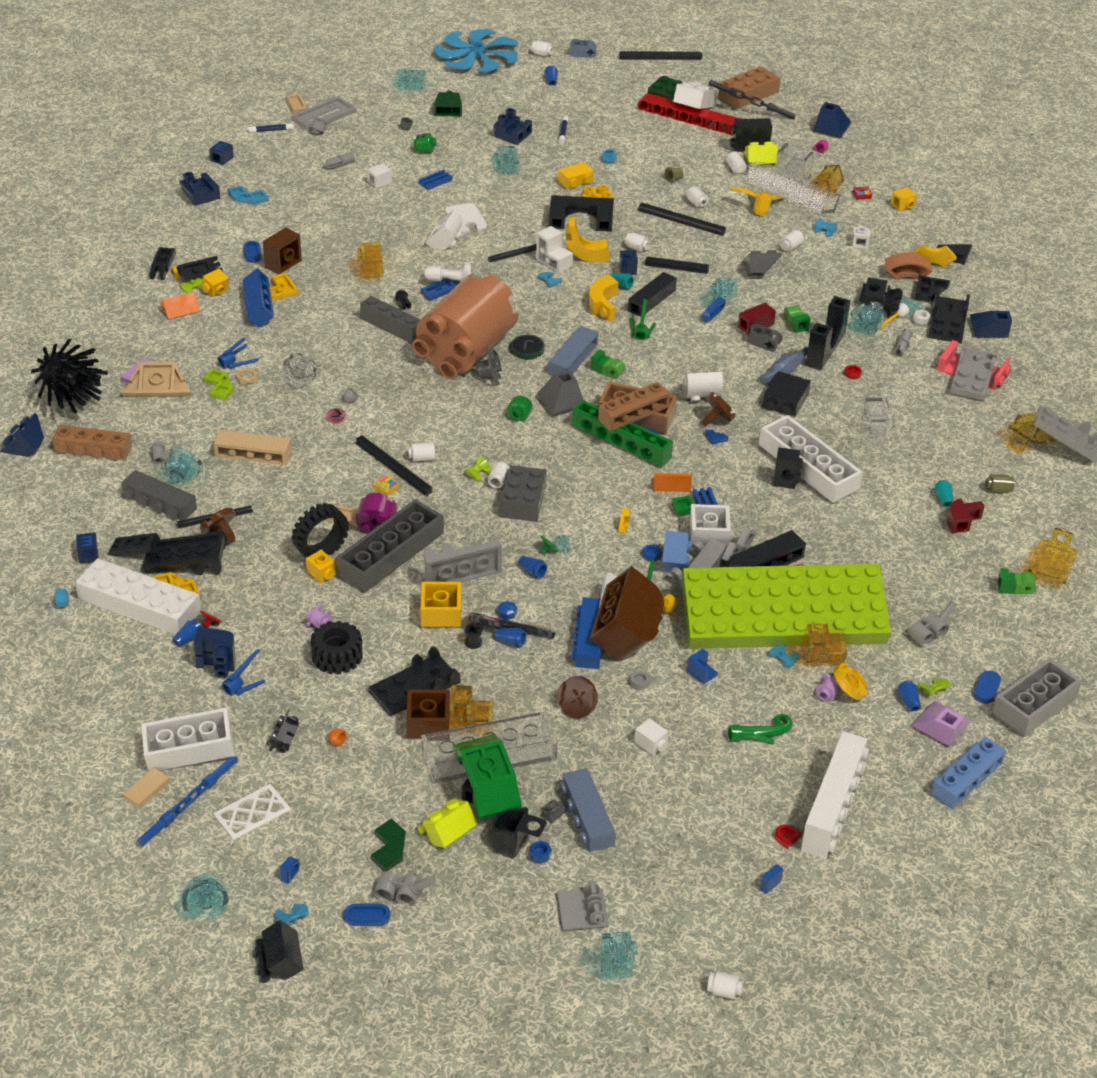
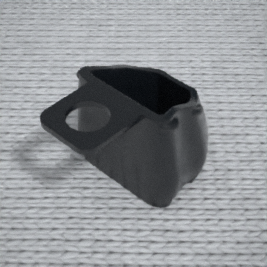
M526 807L507 809L496 815L486 833V839L494 851L512 859L517 856L527 835L541 836L547 824L546 820L529 815V810ZM535 821L539 823V829L529 830V822Z

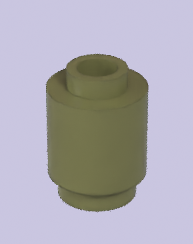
M990 474L985 480V487L989 489V492L993 493L1012 492L1014 489V478L1009 475Z

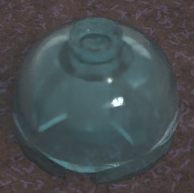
M870 302L871 305L867 306L863 303L855 307L851 312V321L854 328L861 333L873 334L877 332L885 321L884 310L880 303Z
M176 447L173 450L171 448L165 459V469L172 481L176 483L190 482L196 479L202 471V461L199 459L197 462L193 458L195 455L185 449Z
M207 873L191 878L186 883L182 892L184 912L193 919L207 916L205 920L217 919L225 912L229 900L225 883L219 877ZM209 908L212 909V910H211L210 912H208V913H205V912H203V911L200 910V909H209Z

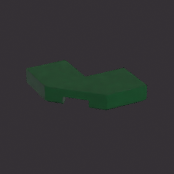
M392 818L374 830V834L385 845L371 854V860L384 872L389 871L402 862L404 855L406 831Z

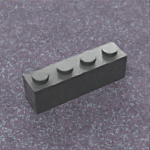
M373 296L360 303L362 320L411 344L417 338L416 328L421 319Z
M137 470L133 471L121 482L123 496L127 499H132L143 506L153 508L159 513L162 512L169 515L172 519L185 520L197 510L195 495Z

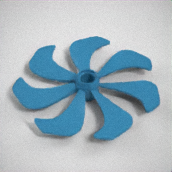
M490 29L472 31L470 33L471 44L459 39L461 31L449 33L444 38V42L451 47L459 48L458 50H447L440 44L434 47L435 53L444 59H454L468 55L458 62L445 61L448 67L462 70L470 69L475 59L481 58L483 59L484 66L478 68L477 71L490 72L498 69L500 64L490 59L485 53L499 55L507 59L508 64L516 62L518 54L515 51L485 50L486 47L499 45L518 46L516 40L505 36L498 37L484 46L481 40L487 35L495 34V31Z

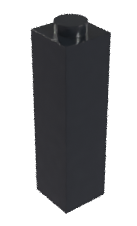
M665 272L661 273L628 299V311L641 317L643 300L647 299L645 314L676 291L677 278Z

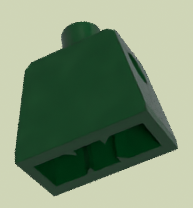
M452 91L439 92L434 102V116L462 117L460 94Z

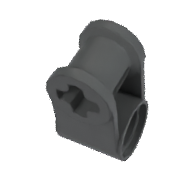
M754 324L750 328L748 342L751 345L774 352L777 349V344H780L783 340L782 334L777 330H772L760 324Z

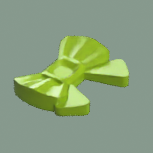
M196 278L191 280V282L181 283V289L186 294L193 292L192 288L196 287L203 290V280Z
M479 456L476 464L466 468L465 472L475 481H482L479 472L484 471L490 474L492 467H489V463L485 458Z
M941 678L933 679L934 685L929 686L919 683L918 686L919 690L926 694L933 695L935 693L938 695L939 690L950 688V682L947 679Z

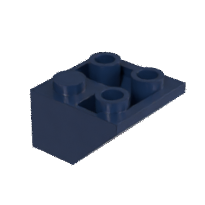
M825 102L820 108L813 131L842 138L851 125V121L839 105Z
M986 311L970 314L975 337H1009L1012 324L1009 311Z
M36 413L30 417L25 416L19 423L20 425L15 424L9 432L11 434L2 441L3 446L0 452L28 457L38 449L44 436Z

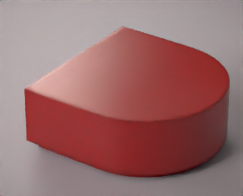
M787 824L778 826L775 831L776 841L786 849L791 847L802 836L800 831Z

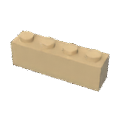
M219 430L214 441L215 457L287 465L292 453L291 438Z

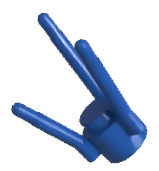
M244 337L224 351L222 355L218 356V362L224 369L227 367L233 369L259 361L256 358L234 363L236 361L235 354L247 347V344H244L237 348L245 341Z
M256 649L231 676L221 683L222 688L229 695L232 696L236 693L240 696L245 691L266 682L261 680L242 688L244 682L239 676L260 652V649Z

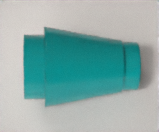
M613 272L610 274L619 282V287L623 289L632 288L634 277L631 274Z
M940 480L935 484L934 491L943 507H950L953 502V486L948 480Z

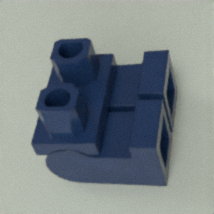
M508 108L506 109V115L500 114L498 121L493 124V129H496L494 131L495 137L518 145L532 133V120L520 121V117L516 116V110Z
M191 171L183 173V180L179 181L181 189L196 206L221 199L219 186L206 172L200 174L201 178L196 179Z
M198 627L194 638L196 668L204 669L205 665H214L215 676L227 678L229 671L234 672L236 668L233 633L227 630Z

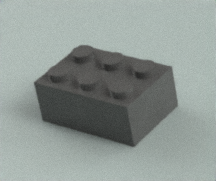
M510 465L501 498L500 518L538 522L546 489V469Z

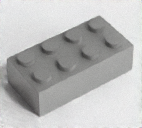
M1048 658L996 696L992 713L1025 737L1076 699L1082 680Z

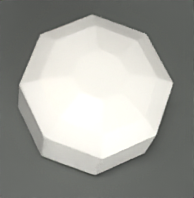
M917 310L913 315V320L920 325L928 324L930 314L925 310Z

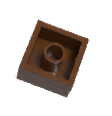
M285 227L263 241L265 268L279 275L301 262L300 234Z
M408 690L407 738H449L450 690Z

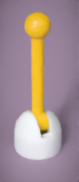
M900 303L899 310L885 322L879 323L878 329L882 330L895 317H905L909 314L908 306Z

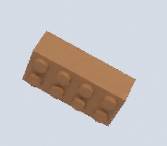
M759 66L753 70L720 82V84L743 91L748 97L755 96L764 99L779 93L781 78L764 67ZM722 90L718 92L717 98L735 109L751 104L750 100L745 98L738 99ZM737 92V96L741 97L742 93Z
M608 382L599 400L598 407L601 404L641 388ZM670 395V406L632 423L667 434L676 413L677 396Z

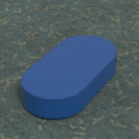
M247 241L244 244V254L247 262L256 263L261 260L259 242Z
M718 297L706 308L702 315V320L706 322L711 321L724 309L726 300Z
M984 671L981 674L974 692V697L977 701L984 704L994 701L1001 682V677L998 673Z
M380 903L351 904L344 911V919L351 926H383L389 922L391 917L389 907Z

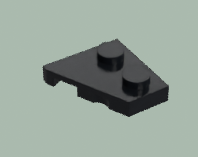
M947 244L938 245L937 248L948 246L957 258L953 262L965 265L973 245Z
M919 275L915 299L932 301L936 298L937 289L940 290L941 294L949 288L950 280Z

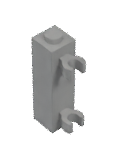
M711 538L704 546L702 542L695 540L692 544L694 549L691 551V554L696 556V558L688 568L720 567L725 561L722 557L728 545ZM674 567L670 572L673 575L670 578V582L674 584L679 583L678 592L682 593L681 579L683 572L679 568Z

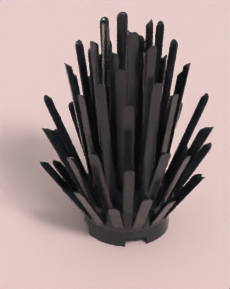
M67 339L59 352H56L57 344L53 345L52 353L48 354L46 346L43 347L44 358L37 359V362L41 365L39 368L32 369L31 374L40 372L39 377L34 381L35 385L41 379L43 381L38 393L39 399H41L45 386H47L48 405L50 407L52 390H54L60 409H64L62 400L64 401L65 397L72 412L77 413L71 401L72 397L81 406L86 404L82 398L89 400L93 397L99 401L101 398L95 393L100 395L102 391L95 388L94 385L99 387L101 385V375H108V371L88 367L98 363V359L83 360L89 358L87 357L88 355L94 354L95 348L71 355L81 346L76 345L65 353L64 350L72 340Z

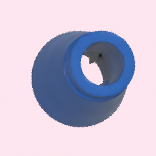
M552 65L547 66L544 71L549 85H556L558 69Z
M522 556L519 559L518 565L534 578H542L546 574L547 564L543 560Z
M195 619L188 620L172 638L174 643L181 647L194 640L198 627L202 626Z
M497 628L496 640L514 647L524 646L527 634L522 628Z
M911 680L900 683L898 685V695L910 712L919 711L921 705L917 685Z

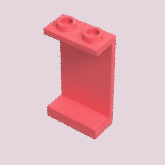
M954 340L950 342L939 358L938 371L955 376L960 354L957 353L959 342ZM1007 359L1001 368L994 366L988 388L996 390L998 386L1003 385L1005 376L1008 377L1011 371V367H1009L1010 359Z

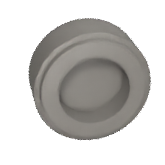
M642 671L634 672L630 676V686L636 690H645L650 685V676Z

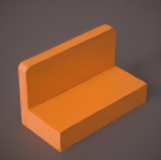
M195 292L164 299L160 302V306L162 309H165L168 319L200 311Z
M654 474V491L691 492L692 474Z

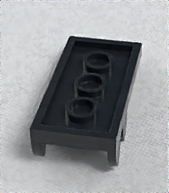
M937 289L928 338L948 342L954 340L962 344L970 295L967 294L966 301L939 296L940 290Z
M224 532L159 539L154 551L145 555L144 572L191 568L196 575H203V566H209L212 572L220 574L222 570V554L226 547Z
M432 646L425 660L417 653L412 658L411 667L383 679L368 688L371 695L391 717L407 709L408 690H447L461 683V676L455 668H451L440 656L439 650Z

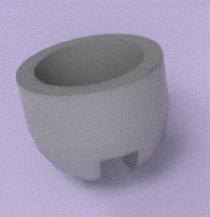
M349 387L344 392V400L346 402L353 403L359 398V395Z

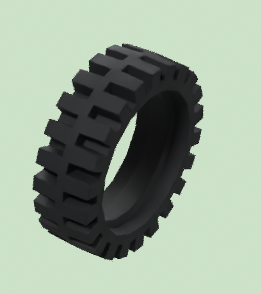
M330 503L316 504V508L314 506L310 507V512L306 510L303 512L305 516L298 518L300 522H295L294 527L296 529L292 530L293 544L306 558L320 550H323L327 555H333L335 549L339 550L341 548L339 544H344L345 540L343 538L348 536L349 521L347 517ZM334 518L333 527L327 537L317 544L307 545V539L312 529L321 521Z

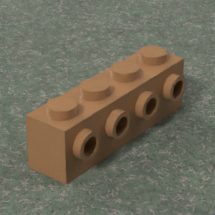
M659 382L653 383L599 405L598 420L610 431H613L670 406L671 393Z
M59 425L52 438L55 452L94 456L97 458L126 460L132 448L130 433Z

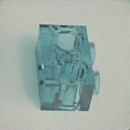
M397 69L395 90L424 91L426 71Z
M515 146L496 147L494 162H496V169L500 171V175L519 174V160Z
M717 278L712 283V286H710V296H713V300H716L718 297H722L725 300H733L737 296V278Z
M630 931L602 934L600 965L603 981L631 978L632 969H636L634 955H637V945L635 940L632 941Z

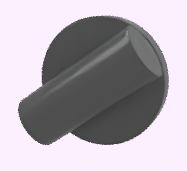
M554 799L544 805L545 809L542 813L546 816V820L552 824L567 811V808L561 801L556 802Z

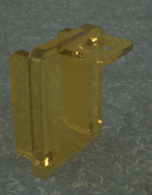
M1036 412L1017 415L1015 421L1010 422L1008 426L1013 433L1007 447L1019 455L1023 453L1028 441L1033 444L1058 441L1033 425ZM1016 438L1020 439L1022 443L1019 449H1016L1013 445V441Z
M1054 528L1051 541H1040L1027 572H1031L1034 578L1037 575L1058 582L1057 588H1061L1062 584H1066L1078 554L1076 549L1070 548L1073 533ZM1063 534L1067 537V541L1061 542L1056 536Z

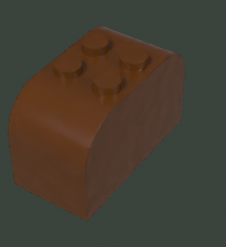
M630 566L606 585L590 640L608 654L620 660L628 658L653 640L659 632L658 626L662 620L661 615L664 608V598L659 588L634 567Z

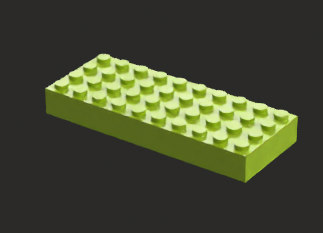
M880 563L683 568L681 584L688 649L777 647L778 645L887 644L891 635Z

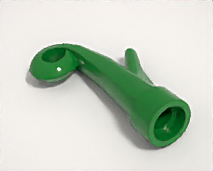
M778 714L774 718L775 726L729 725L728 736L730 742L748 739L774 744V740L769 737L790 731L793 721L786 714Z

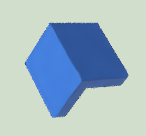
M702 648L688 658L687 671L700 682L706 684L718 676V672L707 664L708 652Z

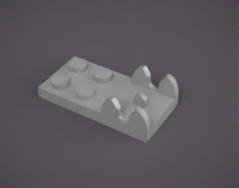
M964 341L950 393L984 401L996 363L998 348H995L994 354L967 349L968 342Z
M1042 405L1038 408L1033 425L1094 463L1097 462V433L1094 436L1089 435L1091 422H1084L1077 428L1065 417L1056 415L1052 409Z
M499 540L456 551L450 545L442 544V554L439 555L435 554L434 550L430 548L424 550V582H465L502 572V544Z

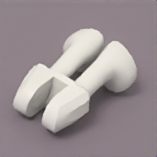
M464 262L460 270L444 269L441 265L427 266L424 270L425 278L439 282L445 278L463 281L471 274L470 262Z

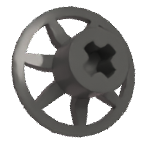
M490 348L488 360L478 361L477 363L478 373L481 378L492 377L495 384L499 385L501 374L497 370L502 372L501 362L495 349Z

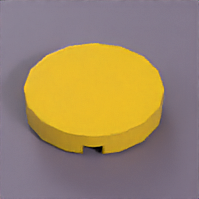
M841 663L834 669L836 681L850 697L855 700H862L868 695V691H866L868 686L865 679L858 670L854 668L851 670L849 664Z

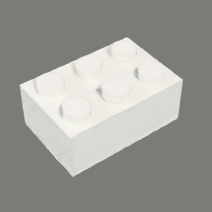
M683 81V83L677 84L673 102L699 109L715 107L719 89H715L708 84L701 85L702 82Z

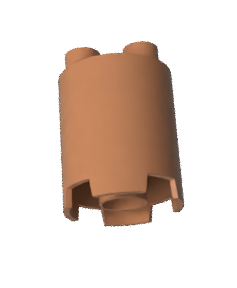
M471 274L468 275L418 322L416 328L417 338L412 342L414 352L420 357H426L448 379H455L459 374L468 372L517 323L519 313L515 312L513 314L508 300L512 291L504 282L491 274L484 279L473 277Z

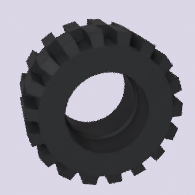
M331 621L328 624L320 625V628H316L311 635L312 661L317 668L320 667V671L325 672L328 670V674H333V672L341 674V671L347 673L350 672V668L354 670L357 668V664L361 663L363 658L362 635L359 629H356V626L350 625L348 622Z

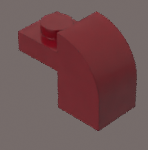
M962 499L953 501L949 507L947 525L951 533L970 531L972 520L982 519L984 511L983 502L964 503Z

